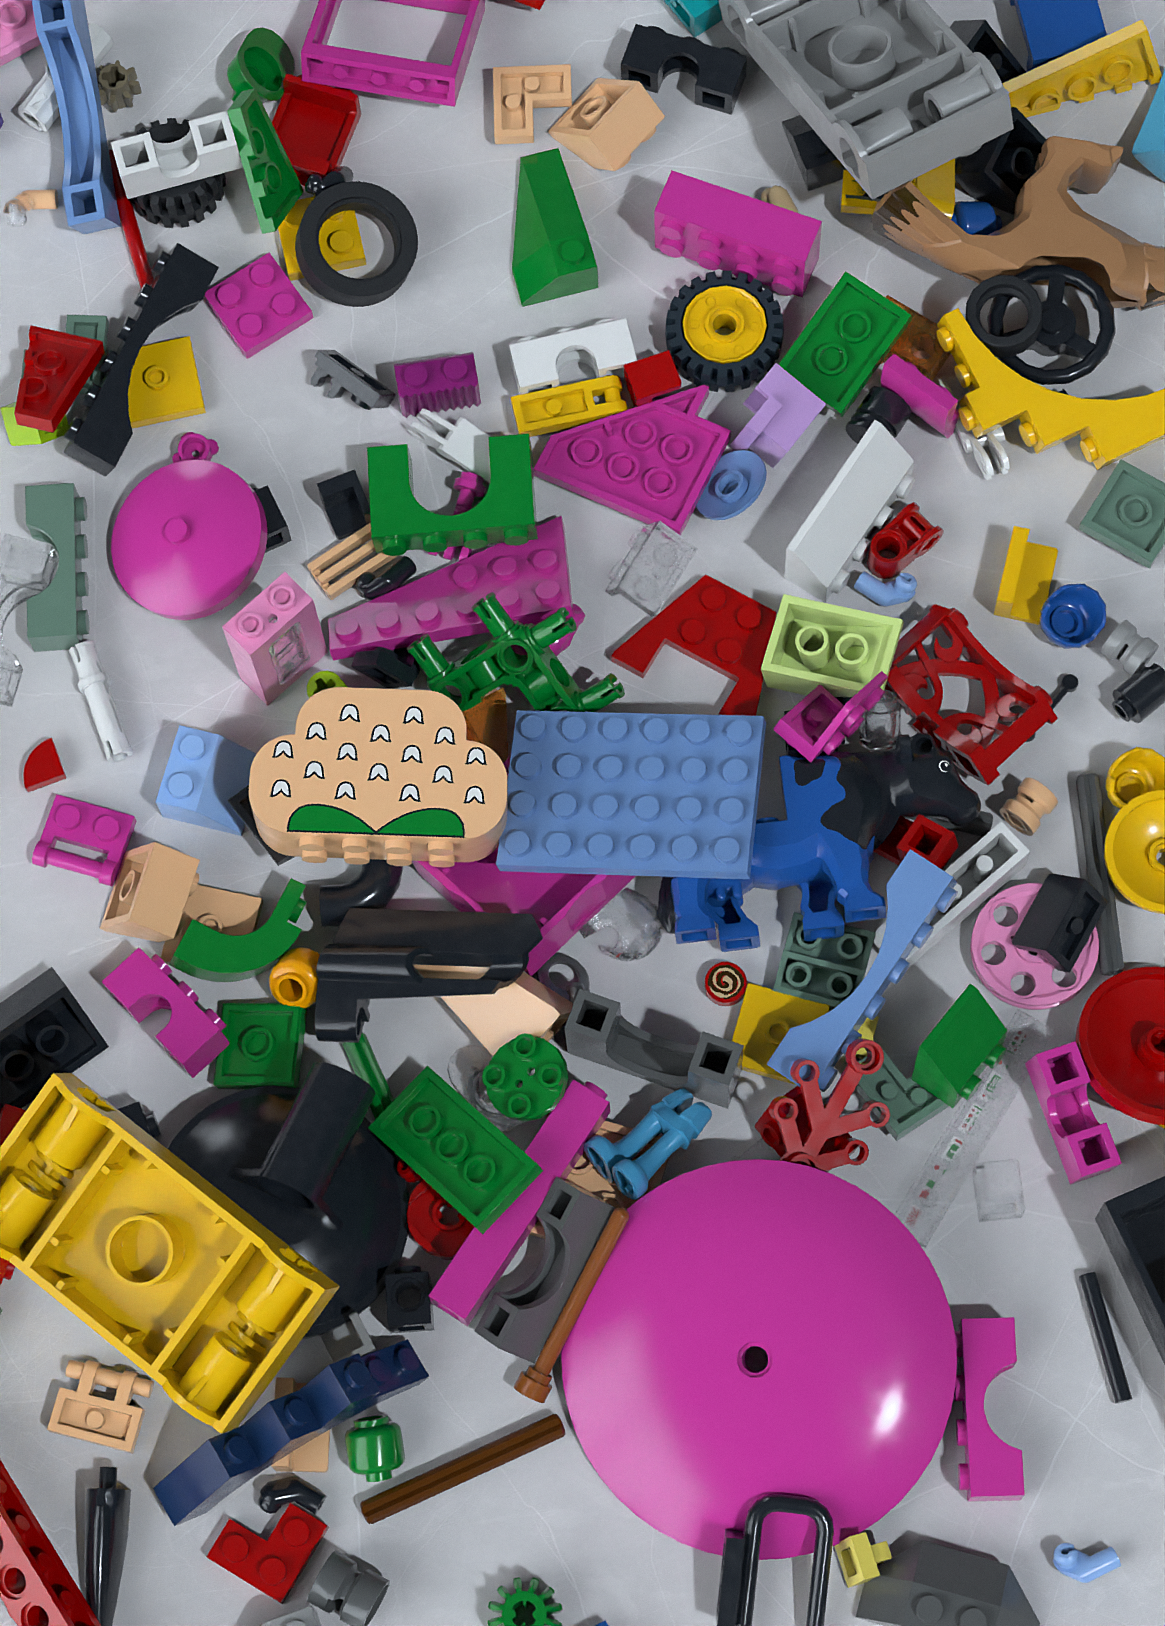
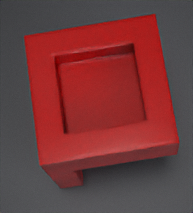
M669 350L624 365V383L634 408L650 403L652 398L678 390L682 386Z

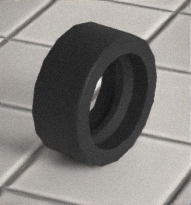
M997 275L983 280L972 290L966 303V321L977 338L995 357H1011L1025 352L1035 343L1042 328V303L1037 291L1027 281L1013 275ZM997 296H1012L1021 300L1028 311V321L1024 329L1010 337H997L989 334L983 328L980 321V311L984 303Z

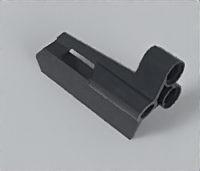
M349 908L333 943L324 947L317 963L318 983L315 1011V1033L317 1040L321 1042L360 1043L359 1040L364 1022H369L370 1019L368 1010L370 999L495 994L499 988L509 986L522 975L529 962V952L543 939L533 915ZM413 965L490 968L479 979L422 978L415 972Z

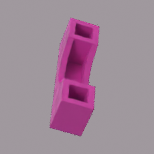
M1014 1317L961 1319L958 1331H955L957 1358L960 1357L961 1375H956L954 1392L955 1402L962 1401L963 1419H956L957 1446H965V1463L958 1464L959 1490H967L968 1502L1018 1501L1025 1496L1022 1450L1012 1447L998 1438L990 1428L984 1411V1397L988 1385L998 1375L1012 1369L1017 1362Z

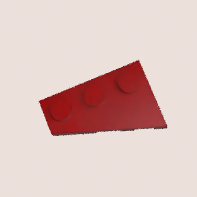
M30 325L29 348L25 351V370L23 378L20 379L14 414L17 425L54 433L104 355L103 341Z

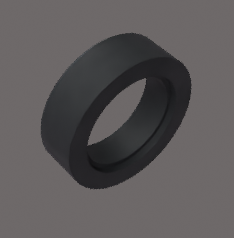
M360 181L336 184L317 195L303 215L295 242L297 263L309 285L324 298L334 303L351 307L374 305L392 296L406 280L415 262L418 250L416 225L409 210L402 201L393 193L378 185ZM347 210L363 211L378 218L386 226L393 240L394 256L390 266L382 273L365 279L350 278L335 271L324 259L319 245V231L327 219L334 214Z

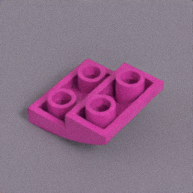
M893 354L884 363L881 387L896 393L909 405L912 413L946 438H949L953 434L959 418V412L956 409L958 400L945 387L936 385L921 374L915 365L905 362L896 354Z

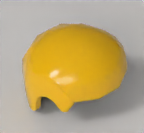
M1136 747L1115 759L1108 769L1105 789L1108 791L1107 796L1112 804L1121 809L1137 796L1151 791L1165 790V757L1151 748Z

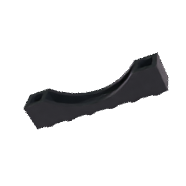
M179 243L169 253L161 251L151 269L156 274L151 286L145 283L134 301V304L139 307L134 318L128 316L117 333L116 337L122 340L117 351L115 352L110 349L99 368V371L105 373L99 385L91 384L81 404L87 407L82 418L79 419L75 416L65 432L64 438L69 440L63 453L105 477L116 467L133 434L129 417L128 389L132 368L139 350L156 328L176 316L192 311L202 301L219 268L218 266Z

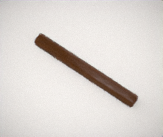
M557 1414L545 1417L363 1500L360 1503L363 1516L368 1524L381 1521L564 1437L565 1428Z

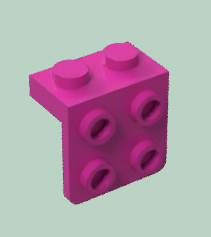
M881 671L845 705L819 684L785 714L773 730L809 762L816 759L823 751L827 755H831L845 737L849 738L865 719L862 716L866 709L870 711L883 697L885 691L880 687L888 676Z

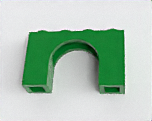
M529 434L488 437L491 473L488 491L479 504L471 510L458 515L435 514L417 502L414 497L412 459L408 444L367 447L371 538L376 553L383 552L385 555L398 556L406 553L407 550L423 549L427 552H441L446 550L447 547L453 546L480 549L486 547L489 543L501 542L517 546L523 545L529 540L538 539L533 456Z

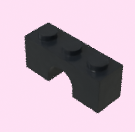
M635 24L621 61V80L640 81L645 90L658 93L663 80L668 75L675 72H686L697 80L695 83L696 105L732 115L746 77L747 56L729 47L718 48L704 44L695 37L687 36L683 38L669 34L657 26L645 27Z

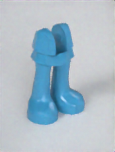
M681 1088L665 1096L661 1102L652 1105L650 1111L639 1124L622 1139L611 1143L607 1138L596 1135L584 1143V1151L594 1167L608 1182L612 1183L615 1181L616 1186L623 1195L635 1200L646 1192L648 1181L669 1156L680 1147L686 1150L691 1140L699 1136L711 1119L712 1112L703 1102H697L692 1105V1093ZM660 1133L663 1134V1136L650 1149H648L639 1158L632 1161V1159L653 1138H655Z

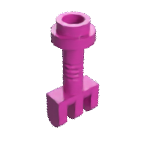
M461 472L460 478L455 479L453 488L460 493L453 515L471 510L474 498L484 496L486 487L483 485V477L470 472ZM457 546L447 547L444 550L443 558L452 560ZM461 546L459 561L471 556L473 549ZM428 552V554L437 556L438 552Z

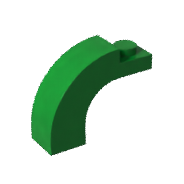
M291 878L269 920L258 930L249 934L238 936L222 934L192 919L169 965L192 977L212 982H236L252 978L267 971L291 949L302 929L287 921L289 920L296 924L307 901L300 898L306 885Z

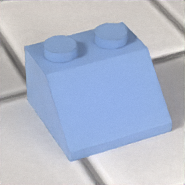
M179 725L156 798V804L162 817L242 836L245 823L227 800L249 785L250 768L256 753L219 734Z

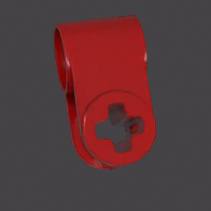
M916 502L902 509L888 525L872 538L867 564L871 573L876 577L890 579L897 576L916 558L928 552L942 537L944 530L940 526L934 527L919 512L920 506ZM890 550L896 557L891 559L883 558L878 552Z

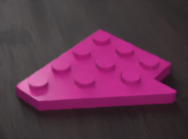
M701 385L551 435L533 469L534 476L680 538L731 439V430L698 417L709 395V386Z

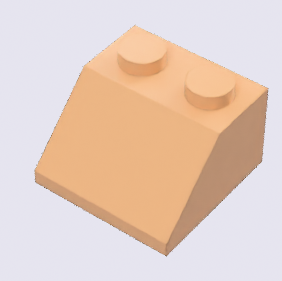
M597 78L548 132L555 140L594 169L616 171L630 161L631 153L640 143L647 141L655 134L656 126L664 119L665 115L640 81Z
M157 842L126 851L100 929L106 932L155 942L174 939L175 936L180 934L186 922L187 914L184 912L188 896L194 893L198 885L199 873L196 870L200 860Z

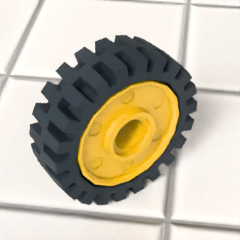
M725 270L722 272V277H716L715 271L706 273V279L703 281L698 276L691 280L690 287L684 285L679 290L678 297L674 296L670 303V310L667 312L665 325L667 350L670 351L676 369L680 368L681 375L686 380L693 378L694 385L708 384L709 391L718 392L719 387H725L726 392H734L737 385H740L743 390L750 387L752 380H755L756 383L764 378L765 372H769L774 366L775 360H778L784 335L781 307L777 300L774 301L773 293L767 287L763 290L762 282L756 278L749 282L747 274L739 272L738 277L735 278L732 277V271ZM725 327L731 329L733 333L720 335L715 331Z

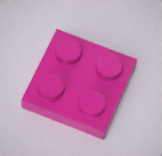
M270 252L207 290L204 295V299L247 359L314 318L312 310Z

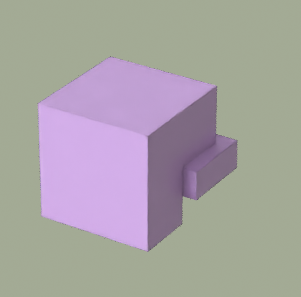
M775 363L743 403L755 415L730 444V447L735 451L747 450L749 448L774 468L816 418L826 403L780 365Z

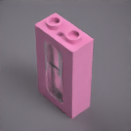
M286 572L281 574L222 626L240 679L267 706L328 653L313 599Z

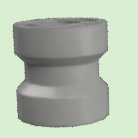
M1124 620L1109 636L1101 648V652L1109 659L1119 660L1123 664V670L1132 676L1143 666H1146L1159 645L1149 637H1141L1137 634V628L1128 620Z

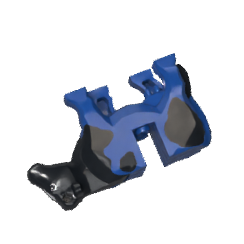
M917 733L911 737L909 734L899 735L896 740V748L885 752H833L831 755L825 753L819 755L812 762H809L806 758L787 755L779 756L786 820L779 821L775 817H764L756 820L750 880L662 877L658 900V916L661 925L667 933L675 934L676 944L716 940V927L719 932L722 952L760 947L758 925L746 917L741 909L743 895L753 888L775 891L796 885L802 892L800 910L803 916L804 941H815L817 938L830 939L844 936V920L835 907L836 901L844 906L846 923L886 918L885 899L874 892L869 884L870 863L874 859V850L879 848L891 833L900 815L917 818L920 814L926 818L946 820L958 827L968 826L979 816L981 810V801L978 794L962 781L949 757L938 748L934 738L926 733Z

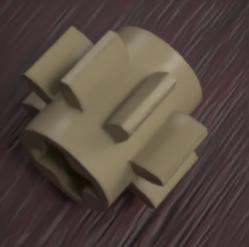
M116 60L115 64L100 65L97 82L101 105L107 103L112 107L113 112H117L118 109L127 106L132 108L134 95L142 93L140 84L136 81L135 68L131 67L126 70L120 65L119 60Z

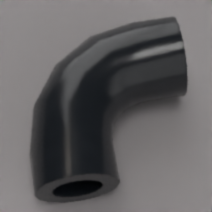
M370 859L369 863L362 864L361 872L351 882L338 885H321L319 902L322 927L340 926L349 908L384 909L387 907L400 886L403 866L390 865L387 863V860Z

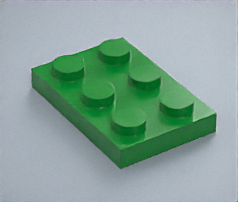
M845 271L779 365L826 403V407L843 417L912 321V315Z

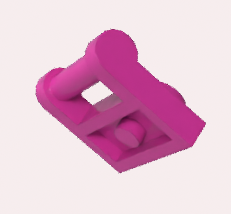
M56 794L40 841L35 846L32 864L44 868L49 864L99 879V883L112 887L116 881L137 821L132 815ZM61 841L107 854L108 856L104 863L54 848L56 842Z

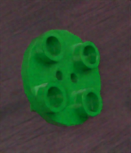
M524 1033L498 1049L490 1060L489 1065L483 1070L482 1081L486 1086L487 1095L494 1108L510 1119L524 1122L540 1119L554 1110L564 1096L568 1082L567 1063L560 1050L544 1038ZM535 1069L534 1075L531 1076V1071ZM523 1081V1085L518 1087V1084Z

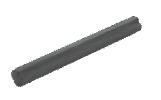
M1089 773L1077 777L1076 787L1088 880L1108 901L1096 924L1099 938L1098 958L1100 972L1102 975L1111 976L1123 971L1124 962L1114 886L1104 859V843L1107 832L1100 779L1097 774Z

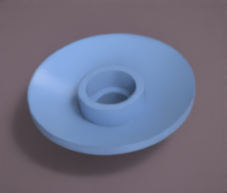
M737 450L721 456L696 505L698 511L704 517L711 520L730 519L745 511L758 498L765 485L767 471L763 460L756 453L749 450Z

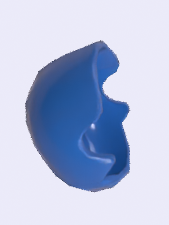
M1085 584L1061 586L1049 596L1040 610L1041 616L1039 619L1042 631L1050 642L1064 649L1082 648L1093 641L1106 624L1105 602L1098 591Z

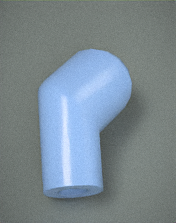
M864 571L857 579L854 589L880 606L887 607L911 600L916 593L917 580L909 573H901L895 580L882 583Z

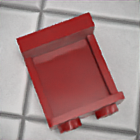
M286 74L283 79L285 91L272 124L300 184L305 186L311 174L317 173L324 178L328 173L340 167L361 117V108L358 95L354 94L350 89L302 81V75Z

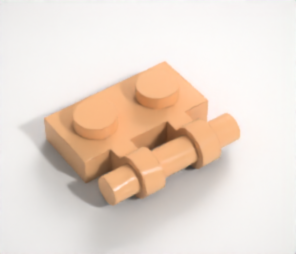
M69 1360L65 1376L80 1380L77 1391L59 1388L47 1430L55 1434L133 1454L146 1411L130 1406V1402L134 1394L150 1398L154 1381L140 1378L138 1372L125 1369L121 1373L102 1368L100 1362L87 1360L86 1363ZM96 1385L116 1389L114 1401L92 1396Z

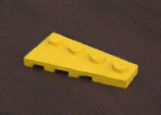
M1140 20L1002 84L1009 92L1011 107H1016L1027 118L1057 110L1062 102L1069 100L1078 101L1080 104L1094 100V94L1114 89L1116 94L1132 90L1133 83L1148 80L1150 85L1160 82L1162 74L1148 29L1143 20Z

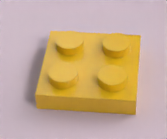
M315 196L298 199L278 227L290 281L304 278L297 263L295 242L303 215ZM355 210L342 211L327 219L319 231L320 250L327 263L335 271L367 265Z

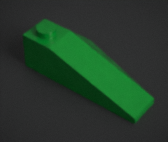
M559 148L524 156L520 159L512 273L522 307L598 288L596 260Z

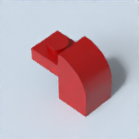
M920 814L914 822L900 815L891 833L874 852L899 866L911 849L943 870L957 850L958 843L954 832Z

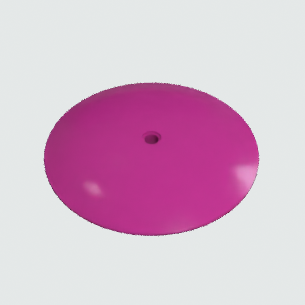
M752 1159L704 1166L681 1174L659 1185L638 1199L627 1209L629 1220L561 1352L562 1379L567 1408L584 1452L600 1478L625 1506L659 1532L682 1544L721 1556L723 1554L725 1529L743 1531L744 1534L748 1510L757 1500L766 1495L784 1494L818 1500L828 1509L833 1519L834 1536L832 1546L839 1544L840 1541L850 1536L861 1533L879 1521L905 1497L931 1462L943 1437L951 1413L956 1387V1338L950 1307L942 1283L930 1259L916 1238L891 1211L859 1187L825 1171L786 1161ZM752 1346L763 1348L768 1355V1364L763 1371H753L745 1363L746 1351ZM784 1512L768 1514L764 1518L759 1560L785 1559L814 1553L816 1536L814 1520L802 1514Z

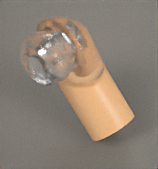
M57 189L25 190L6 202L3 213H6L7 225L24 226L27 222L26 212L30 210L58 209Z

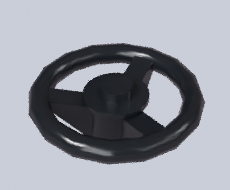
M1060 264L1033 266L1014 275L1027 281L1029 284L1038 280H1049L1046 301L1041 302L1042 328L1035 343L1027 350H1034L1038 354L1048 357L1062 353L1081 358L1082 360L1064 369L1044 370L1025 363L1017 355L998 357V359L1023 378L1042 385L1066 384L1092 373L1108 355L1116 333L1114 308L1103 287L1083 271ZM1065 282L1076 285L1089 295L1098 311L1100 331L1095 344L1074 332L1076 327L1075 315L1066 304L1062 303ZM1012 296L994 297L987 316L989 334L997 337H1010L1024 329L1022 327L1004 333L1003 318L1009 301L1013 298Z

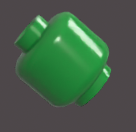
M374 1415L355 1419L353 1421L354 1427L345 1433L349 1469L355 1474L365 1475L366 1482H379L391 1479V1470L399 1468L405 1462L400 1426L395 1422L389 1421L388 1415Z

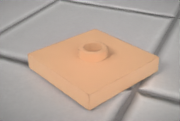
M197 885L194 893L188 896L184 908V912L187 914L185 925L179 935L175 936L174 939L165 941L161 959L169 965L192 919L226 935L238 936L256 931L263 906L262 898Z

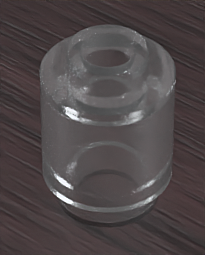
M884 690L885 694L870 711L866 709L862 716L865 720L859 726V743L867 748L869 752L892 750V748L896 747L898 736L901 735V704L897 701V695L892 691Z

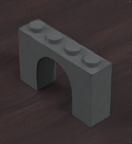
M579 988L565 1026L566 1044L569 1054L675 1091L684 1088L692 1093L695 1098L728 1109L742 1071L744 1045L702 1031L698 1045L682 1044L658 1037L634 1026L624 1019L621 1015L620 1002Z

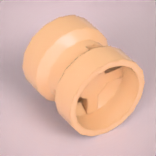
M1027 777L1018 786L1016 797L1008 799L1000 808V814L1017 831L1024 835L1032 836L1040 827L1042 816L1050 814L1057 806L1058 800L1042 783Z

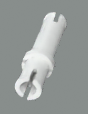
M93 641L78 643L75 645L76 647H71L69 651L80 678L78 683L80 692L82 694L85 693L94 722L104 746L107 761L110 763L127 759V756H132L133 751L127 740L122 721L109 686L112 682L108 673H104L95 643Z

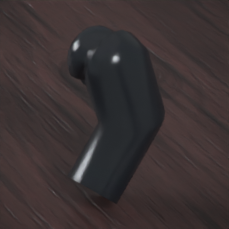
M340 166L328 173L324 178L317 173H313L305 184V191L316 197L331 186L352 181L353 172L347 166Z
M403 556L377 578L371 572L362 574L356 582V588L363 593L364 598L373 600L394 590L416 573V565L412 559Z
M291 1476L267 1482L260 1490L261 1495L258 1499V1504L261 1510L273 1514L282 1505L296 1502L313 1514H317L327 1496L299 1478Z

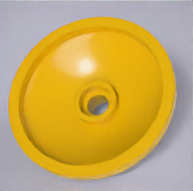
M1156 790L1137 796L1119 810L1106 834L1104 859L1113 884L1127 900L1144 910L1164 915L1165 865L1157 861L1156 855L1158 853H1165V790Z

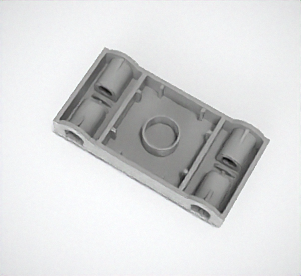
M718 0L722 20L726 27L872 200L908 181L911 182L914 178L956 157L973 154L984 143L1014 129L1009 92L1003 87L992 64L980 52L972 53L925 0Z

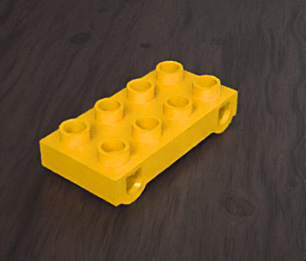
M53 1073L0 1147V1257L12 1263L162 1385L168 1396L183 1410L205 1424L212 1426L221 1434L238 1428L340 1286L72 1073Z

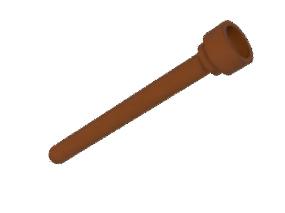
M618 1207L613 1211L535 1365H529L527 1371H521L513 1387L522 1395L536 1402L545 1403L552 1389V1385L549 1384L552 1379L550 1372L629 1220L627 1209Z

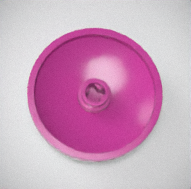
M184 460L166 465L151 473L132 490L117 515L111 539L112 562L117 578L133 600L159 616L175 620H192L212 615L233 603L255 578L263 561L267 544L265 512L260 499L252 487L238 474L221 464L206 460Z

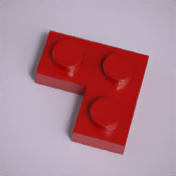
M292 1503L285 1510L267 1541L229 1518L206 1557L283 1605L329 1529V1526Z

